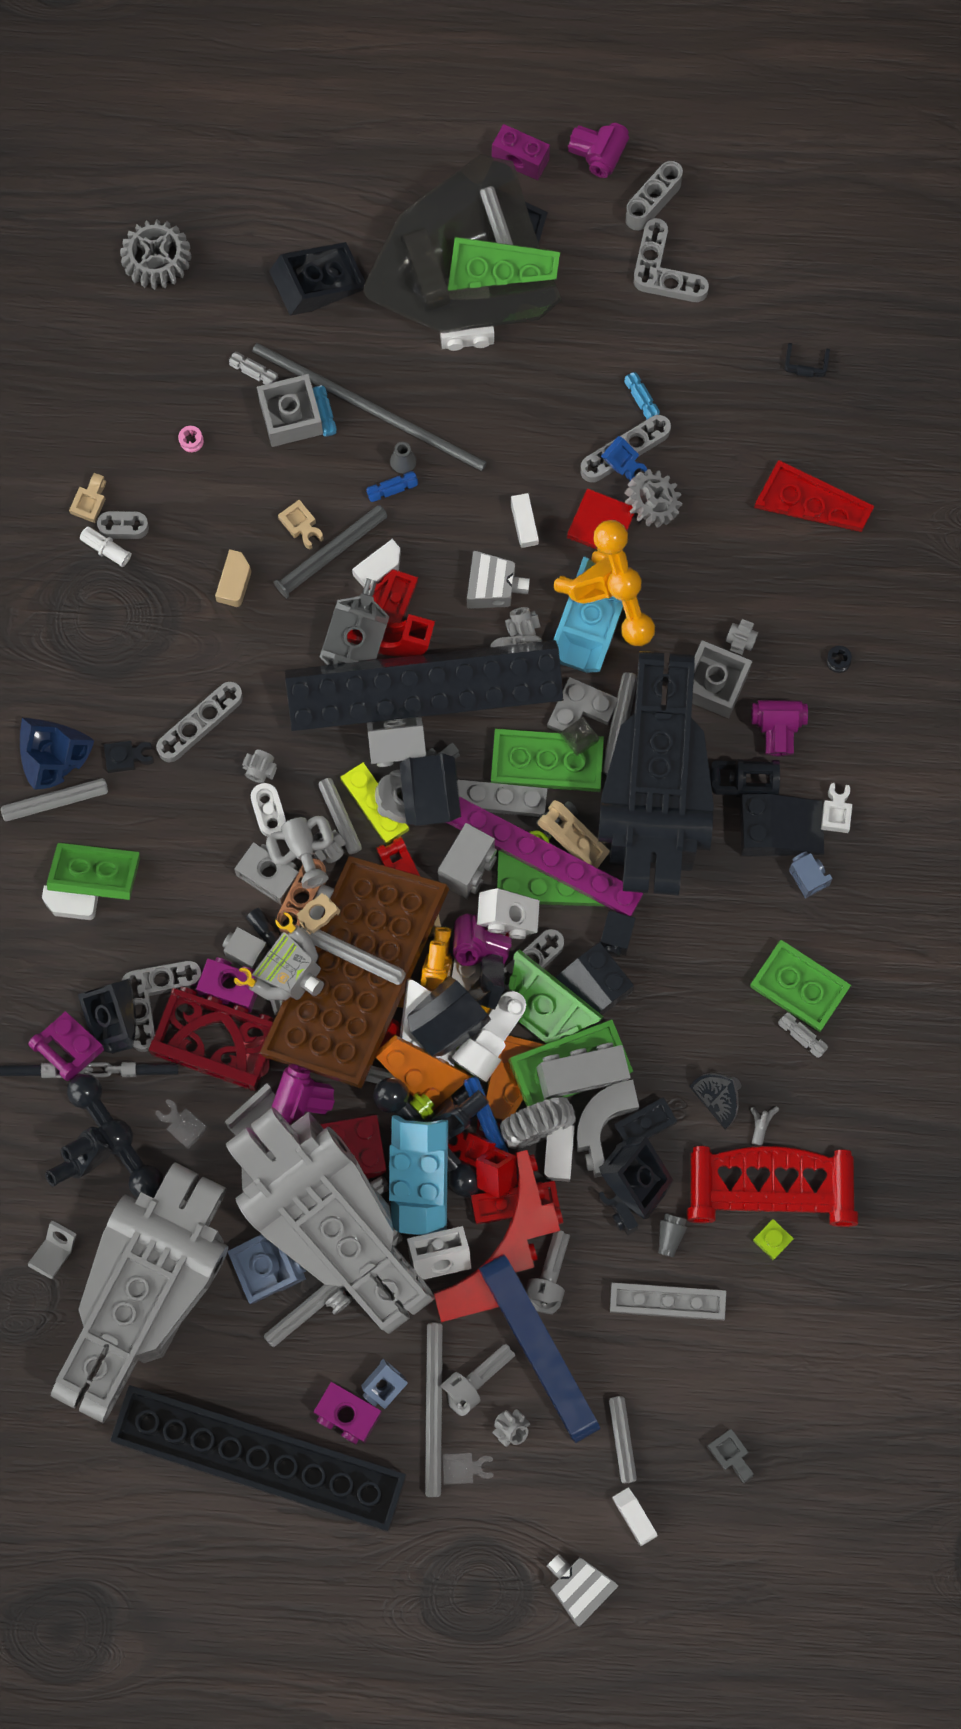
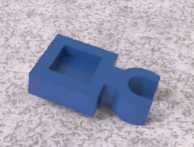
M620 436L613 441L601 456L617 473L621 475L625 473L626 478L630 481L635 477L634 472L636 469H640L643 472L647 471V467L644 464L635 461L639 454Z

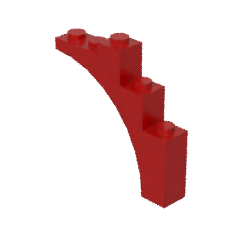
M528 1150L515 1152L518 1170V1194L511 1223L501 1243L490 1258L480 1267L505 1254L515 1273L534 1268L533 1261L538 1260L534 1244H528L527 1239L560 1231L559 1224L563 1223L560 1207L554 1208L552 1202L541 1204V1199L545 1198L542 1183H536L533 1172L538 1171L534 1154L529 1155ZM479 1268L458 1283L433 1292L441 1322L499 1307Z

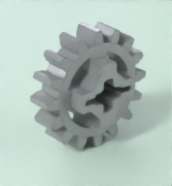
M648 469L644 474L639 472L627 484L629 488L625 491V494L630 497L625 503L633 507L629 512L631 514H638L637 521L645 519L646 526H650L653 522L656 527H660L663 523L667 525L679 514L678 509L682 506V503L677 499L681 496V493L674 491L677 484H670L668 482L670 479L668 475L662 478L660 471L653 475L651 470Z

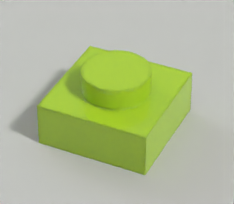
M772 1219L753 1239V1242L774 1260L794 1238Z

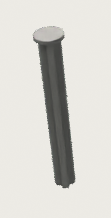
M376 506L280 581L275 580L274 584L278 591L286 599L289 598L291 591L386 519L387 513L384 508Z

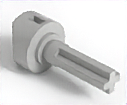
M564 1231L553 1233L540 1279L532 1278L528 1280L525 1291L537 1312L553 1314L561 1306L565 1290L556 1282L570 1235L565 1234Z
M503 1344L466 1378L455 1372L441 1384L440 1387L448 1393L450 1408L458 1415H466L480 1403L481 1400L476 1390L515 1357V1353L507 1344Z

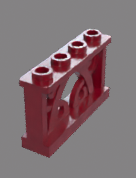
M181 987L180 990L172 988L158 1029L148 1049L150 1054L256 1092L268 1059L259 1053L275 1019L264 1014H259V1017L248 1014V1009L238 1005H233L232 1008L222 1005V1000L212 996H207L204 999L196 996V991L186 987ZM188 1004L194 1008V1013L186 1015L183 1011L184 1019L188 1022L187 1025L183 1026L177 1021L175 1012L179 1006ZM202 1009L213 1013L202 1016ZM233 1020L242 1022L244 1024L238 1029L237 1025ZM171 1022L179 1031L168 1044H164L163 1040ZM222 1022L229 1031L235 1046L220 1048L210 1059L205 1058L204 1044L201 1038L194 1032L208 1025ZM252 1028L260 1029L264 1034L262 1044L255 1048H246L244 1043H251L257 1038L249 1037L248 1031ZM188 1037H191L198 1046L195 1051L190 1052L186 1049V1046L192 1043L187 1039ZM225 1053H236L237 1057L229 1055L232 1059L229 1064H224L221 1061V1057ZM247 1054H259L253 1073L246 1072Z

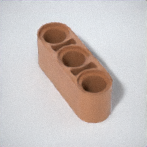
M313 859L316 869L326 873L323 862ZM303 865L277 915V921L281 926H283V921L288 918L283 914L285 912L291 915L292 918H295L297 920L296 925L301 928L297 913L308 902L314 900L320 886L310 889L302 887L301 880L306 873ZM305 893L309 896L308 901L302 904L297 903L295 897L298 894ZM278 927L281 934L285 932L288 935L287 929H280Z

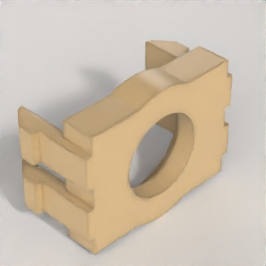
M321 893L297 913L300 921L299 924L304 929H307L306 932L309 935L311 933L314 934L318 929L328 924L336 914L339 915L340 909L326 894ZM315 906L325 908V915L319 920H314L310 917V911Z

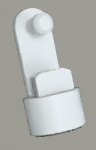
M516 991L503 993L496 1009H491L488 1014L491 1021L473 1035L472 1038L460 1045L452 1057L453 1061L481 1081L487 1082L502 1061L498 1056L506 1046L504 1043L505 1039L525 1012L526 1001L524 997Z

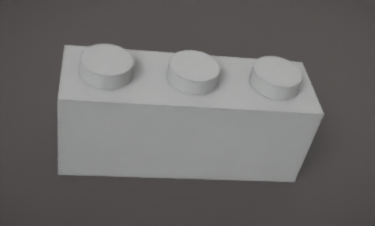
M613 1043L597 1046V1051L587 1052L586 1048L570 1052L569 1057L560 1058L559 1054L550 1055L542 1058L543 1062L536 1067L544 1100L606 1087L630 1079L623 1046L614 1047Z

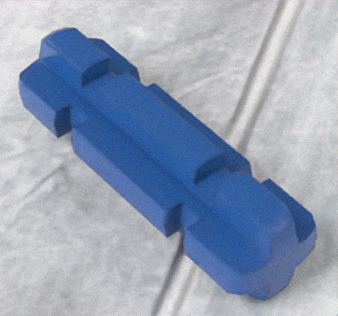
M414 471L403 474L404 477L399 475L380 482L379 486L375 484L367 487L366 492L369 500L375 502L380 500L381 496L386 498L405 491L404 488L406 487L408 489L416 487L418 485L416 474Z

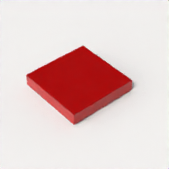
M587 488L567 533V538L597 549L594 543V531L598 525L606 520H616L623 524L628 531L635 513L631 514L629 512L633 507Z

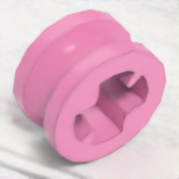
M186 426L179 432V442L185 451L196 452L202 448L204 439L199 428ZM191 434V437H193V434H195L196 441L194 443L189 441L188 444L186 436Z

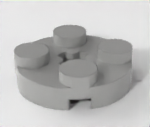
M395 770L389 775L384 776L376 787L375 800L378 805L377 810L382 817L389 818L395 822L406 823L404 802L397 796L402 792L400 770Z

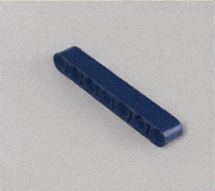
M505 1254L480 1267L479 1270L575 1444L600 1430L601 1428Z

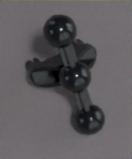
M87 1073L76 1075L67 1086L68 1099L75 1107L87 1109L98 1125V1128L92 1126L84 1130L77 1140L61 1148V1155L64 1162L47 1170L45 1173L46 1180L54 1187L71 1177L80 1178L90 1173L103 1161L107 1160L110 1154L118 1155L131 1174L128 1184L131 1193L136 1198L139 1197L141 1192L154 1198L164 1180L162 1173L156 1167L144 1165L131 1146L133 1142L131 1127L125 1121L112 1118L100 1100L102 1097L100 1081L95 1076Z
M393 1077L383 1079L376 1085L373 1093L374 1102L380 1110L387 1113H396L404 1120L418 1122L448 1120V1140L468 1128L472 1122L471 1118L489 1103L488 1099L479 1089L469 1097L465 1088L457 1096L455 1094L451 1095L434 1111L435 1115L431 1119L424 1120L408 1102L409 1089L400 1079ZM448 1147L447 1171L449 1172V1187L455 1194L463 1197H469L478 1193L480 1189L477 1188L476 1167L462 1162Z

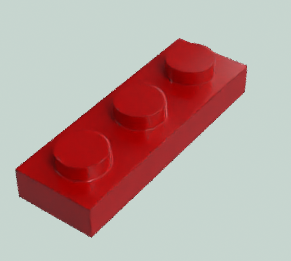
M555 1181L542 1183L545 1198L541 1199V1204L552 1202L554 1208L560 1207ZM518 1187L512 1188L501 1197L493 1196L488 1192L471 1195L476 1225L512 1219L517 1201Z

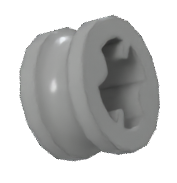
M345 1287L336 1292L325 1303L327 1307L333 1308L332 1313L334 1315L342 1311L354 1299L352 1296L346 1295L347 1290Z

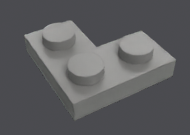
M569 677L563 690L564 701L557 702L547 723V728L561 734H574L582 715L608 725L618 698Z

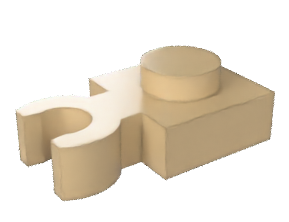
M300 500L278 514L279 520L294 538L300 534L302 535L306 548H312V543L308 540L311 536L318 537L320 541L323 540L321 530L312 527L316 523L315 518Z

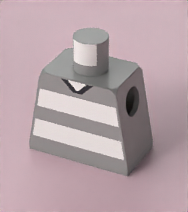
M473 551L467 608L511 606L512 593L528 594L530 578L514 577L515 563L513 561Z
M558 1554L547 1565L548 1569L558 1578L552 1585L551 1590L578 1627L618 1587L614 1581L582 1558H579L570 1566Z

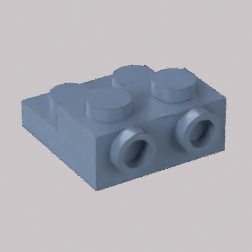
M262 1234L227 1251L249 1304H254L278 1291H284L306 1279L304 1272L307 1270L267 1240Z

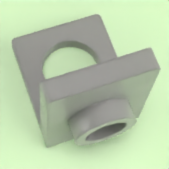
M51 1221L46 1240L31 1258L28 1266L53 1279L72 1253L76 1233ZM55 1232L62 1233L67 1238V1241L59 1239Z

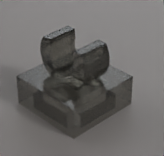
M584 717L561 732V736L576 756L599 741L598 735Z

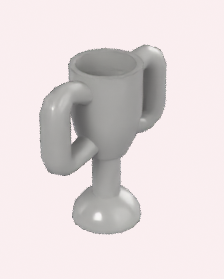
M314 816L308 821L303 817L291 819L281 826V831L271 833L267 837L266 846L271 860L276 865L288 864L295 858L302 861L306 872L301 880L303 888H315L328 880V875L324 871L316 869L312 859L313 851L326 849L333 843L334 835L328 820L324 816ZM316 824L319 827L323 841H313L311 829ZM277 840H285L290 850L285 856L281 855Z

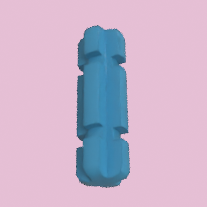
M632 372L625 377L624 382L628 389H631V394L640 409L644 411V416L648 420L655 415H659L660 411L657 405L653 404L654 400L645 385L640 382L639 375L636 372Z
M322 385L313 387L322 422L323 436L335 435L337 428L335 421H333L334 417L329 399L327 398L326 388Z

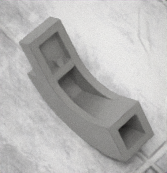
M633 1080L619 1082L601 1090L590 1100L581 1115L576 1138L577 1152L589 1150V1154H585L588 1171L593 1170L595 1178L602 1176L599 1167L605 1162L600 1142V1133L603 1127L611 1119L620 1115L635 1113L639 1109Z

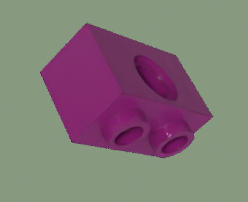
M505 124L502 125L492 144L493 161L505 163L511 169L537 181L549 161V144Z
M218 957L215 961L207 959L196 988L198 995L205 998L207 996L218 998L225 1005L231 1007L238 1005L248 1009L249 1013H251L258 994L249 989L250 986L236 985L232 989L223 987V983L227 978H237L245 982L247 980L246 974L240 972L238 968L232 967V963ZM242 966V968L248 969L251 972V975L255 971L252 968Z
M330 1382L314 1410V1414L318 1416L316 1422L330 1430L333 1426L344 1431L341 1436L355 1445L358 1441L365 1444L382 1414L381 1410L333 1382ZM346 1407L351 1408L355 1413L353 1420L349 1423H343L338 1418L340 1410Z

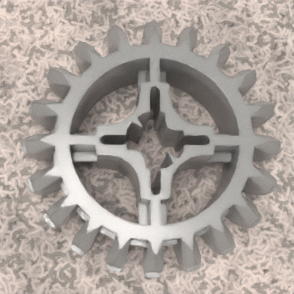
M156 219L154 225H150L146 220L145 227L143 228L136 224V233L128 231L129 239H123L122 244L124 248L120 250L121 257H123L121 263L125 268L126 274L132 276V280L135 283L141 281V285L144 288L151 283L154 290L157 284H161L166 289V282L168 281L175 285L176 276L183 278V270H188V261L191 260V252H189L191 248L190 243L186 241V235L184 232L180 233L177 225L171 228L168 221L162 226L158 219ZM171 246H174L177 250L173 260L169 258L168 254ZM139 249L143 252L140 263L135 260Z
M554 1097L549 1100L546 1099L505 1118L500 1124L501 1135L508 1148L518 1149L531 1146L546 1140L548 1135H551L559 1128L566 1129L573 1125L576 1121L575 1111L568 1098Z

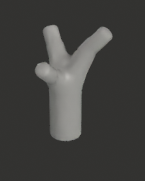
M777 1106L769 1112L763 1111L762 1115L759 1114L755 1107L750 1109L755 1119V1130L751 1144L763 1145L767 1126L774 1114L779 1111Z

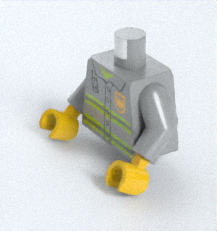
M283 912L289 918L288 925L281 926L277 920L275 922L280 929H287L288 935L285 932L282 933L252 975L246 968L239 969L240 972L245 973L247 976L245 982L234 978V982L239 986H250L249 989L267 1000H287L290 997L298 1000L305 991L313 996H317L323 989L324 983L316 977L321 968L316 964L318 954L313 940L298 925L294 926L292 924L291 915Z

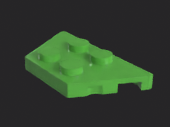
M520 949L516 951L513 958L515 962L513 974L510 976L509 989L510 991L520 993L526 1001V1009L519 1022L546 1044L554 1042L595 1024L604 1017Z

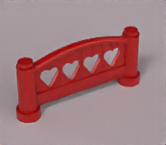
M780 1146L747 1147L718 1154H712L710 1147H693V1152L691 1153V1207L687 1208V1221L692 1223L715 1222L716 1210L829 1213V1224L831 1226L858 1225V1212L854 1211V1157L851 1156L850 1150H836L833 1157H827L807 1150ZM724 1166L729 1170L732 1167H738L742 1171V1175L731 1191H729L718 1174L720 1167ZM750 1167H754L757 1170L764 1167L770 1171L769 1178L759 1192L746 1174V1170ZM777 1168H783L786 1171L794 1168L798 1171V1177L787 1193L775 1176ZM805 1169H812L814 1172L817 1169H823L827 1173L826 1179L816 1193H814L803 1176Z

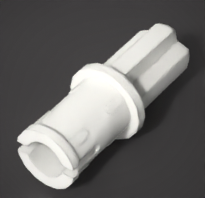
M86 527L81 532L80 540L97 550L99 556H106L121 567L128 563L131 552L114 543L113 538H106L90 527Z

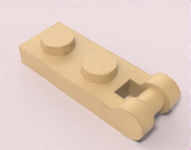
M554 800L548 807L549 812L546 815H542L539 819L538 825L543 830L549 832L571 855L598 868L610 851L601 842H598V839L562 803ZM558 817L563 821L560 826L555 822Z

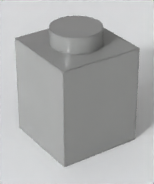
M238 927L234 934L230 932L227 935L222 946L225 948L224 954L226 958L254 970L259 966L268 950L266 942Z

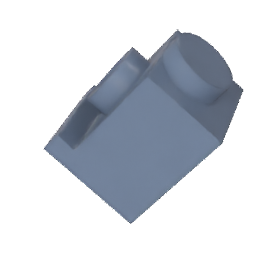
M803 852L792 859L793 863L789 871L805 898L830 885L832 877L830 874L824 876V866L819 859H814L811 853Z
M383 1358L380 1361V1365L361 1385L365 1392L362 1396L374 1407L379 1404L386 1409L408 1382L403 1374ZM381 1379L386 1380L385 1387L378 1388L376 1386Z

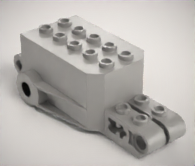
M272 1107L251 1124L254 1132L249 1127H246L226 1143L229 1152L242 1167V1190L244 1192L236 1197V1203L249 1223L267 1240L323 1284L344 1286L381 1330L390 1334L410 1319L408 1311L415 1315L435 1300L434 1294L428 1285L392 1244L394 1232L388 1203L370 1184L355 1156L330 1127L323 1129L310 1112H307L290 1126L283 1116Z
M175 1162L169 1169L154 1198L141 1192L137 1199L125 1194L119 1200L102 1234L78 1309L84 1328L55 1381L51 1397L72 1408H76L84 1396L79 1411L104 1423L138 1360L146 1363L164 1357L179 1326L208 1290L226 1257L228 1246L223 1244L224 1241L219 1232L209 1227L225 1196L226 1187L203 1176L189 1198L199 1174ZM101 1364L96 1376L94 1377L99 1365Z

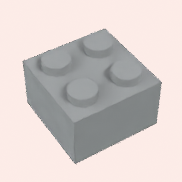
M309 374L257 386L259 402L272 447L323 435L322 422Z
M702 640L695 655L692 704L729 719L750 672L752 661Z
M421 717L367 723L371 764L377 763L378 767H387L393 765L394 761H403L409 757L426 756Z
M465 823L438 869L439 882L447 884L449 890L467 900L471 893L476 894L483 883L481 879L485 869L490 871L497 859L495 856L497 849H495V838Z

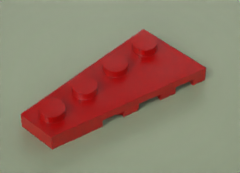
M778 460L754 508L862 532L874 506Z

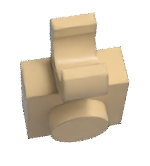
M94 473L87 489L79 487L69 510L72 515L96 523L106 500L103 495H100L106 485L104 476Z

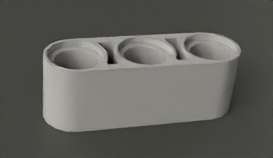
M675 161L663 163L628 202L626 224L629 228L638 231L644 229L646 223L654 219L679 191L683 173L679 163ZM666 176H673L675 179L670 180ZM650 194H657V195H659V197H657V198H652V197H650L649 195H650ZM641 212L643 215L635 216L632 213Z

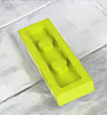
M364 763L341 776V781L386 845L409 831L406 823L395 822L379 814L377 810L378 805L375 800V790L378 783Z

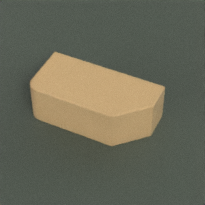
M229 549L215 595L216 601L219 603L239 607L243 602L251 575V568L242 552Z

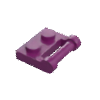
M66 1011L43 1032L34 1035L28 1044L35 1052L39 1051L60 1071V1076L66 1081L73 1079L104 1051L102 1044ZM52 1040L55 1041L74 1061L67 1063L48 1043Z

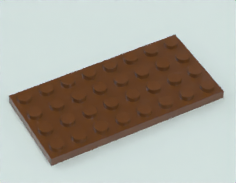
M349 856L330 898L340 909L339 915L336 914L328 924L319 930L403 969L406 977L402 984L396 985L315 946L318 954L316 964L321 968L316 977L323 981V989L317 996H313L305 991L298 1000L291 997L283 1000L260 1054L265 1058L287 1065L294 1064L312 1073L362 1089L374 1062L375 1055L381 1046L404 994L407 979L411 978L449 892L448 885Z

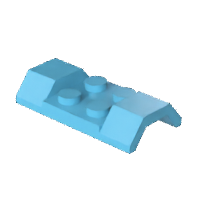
M583 557L576 578L595 565V563L589 558ZM569 596L554 637L559 647L560 664L586 673L600 672L623 610L622 601L612 596L611 598H604L590 603H578Z
M397 1115L392 1116L389 1201H391L392 1226L399 1233L425 1235L447 1230L448 1120L418 1122L407 1121Z

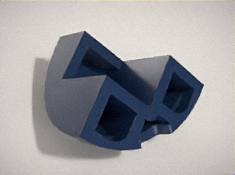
M22 718L20 729L21 761L26 778L34 790L50 788L64 782L63 777L74 768L80 769L87 760L94 744V740L78 730L54 722Z

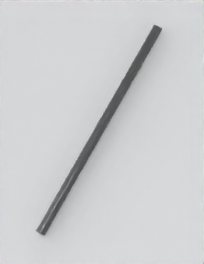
M256 343L253 347V353L297 376L309 374L311 383L317 386H324L326 391L480 471L485 469L487 462L259 343Z

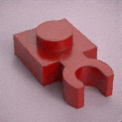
M463 1131L456 1135L458 1139L457 1144H448V1147L453 1152H461L460 1160L476 1167V1159L495 1147L496 1143L475 1133H468L467 1135Z

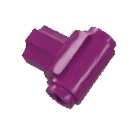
M618 123L602 126L598 132L578 125L570 136L568 149L570 153L585 157L590 165L589 170L595 176L607 178L608 175L613 173L629 140V131Z
M758 700L757 703H752L751 721L752 724H757V727L761 728V733H765V755L784 757L794 754V733H797L798 728H801L802 725H807L808 722L807 704H802V701Z
M463 914L454 922L453 955L460 965H476L482 961V958L491 954L502 956L503 964H505L509 956L511 937L488 932L487 927L477 925L478 916L475 914Z
M289 1064L288 1068H285L272 1107L283 1116L289 1125L304 1116L305 1112L326 1114L328 1110H332L335 1102L333 1097L334 1088L330 1084L314 1082L309 1070Z

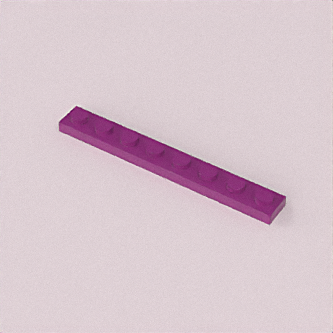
M460 797L461 817L446 823L459 830H462L465 823L495 838V848L620 914L632 917L643 893L623 891V881Z

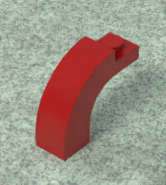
M408 614L407 620L404 622H388L378 653L398 657L424 654L428 649L435 621ZM353 629L348 632V642L359 644L362 641L363 636L359 630Z

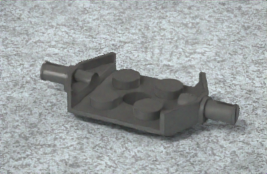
M366 578L367 580L360 596L338 599L336 601L321 654L319 655L327 665L376 660L389 620V616L374 601L373 594L378 581L373 580L369 590L372 579ZM353 629L359 630L363 636L362 641L357 645H351L347 641V634Z

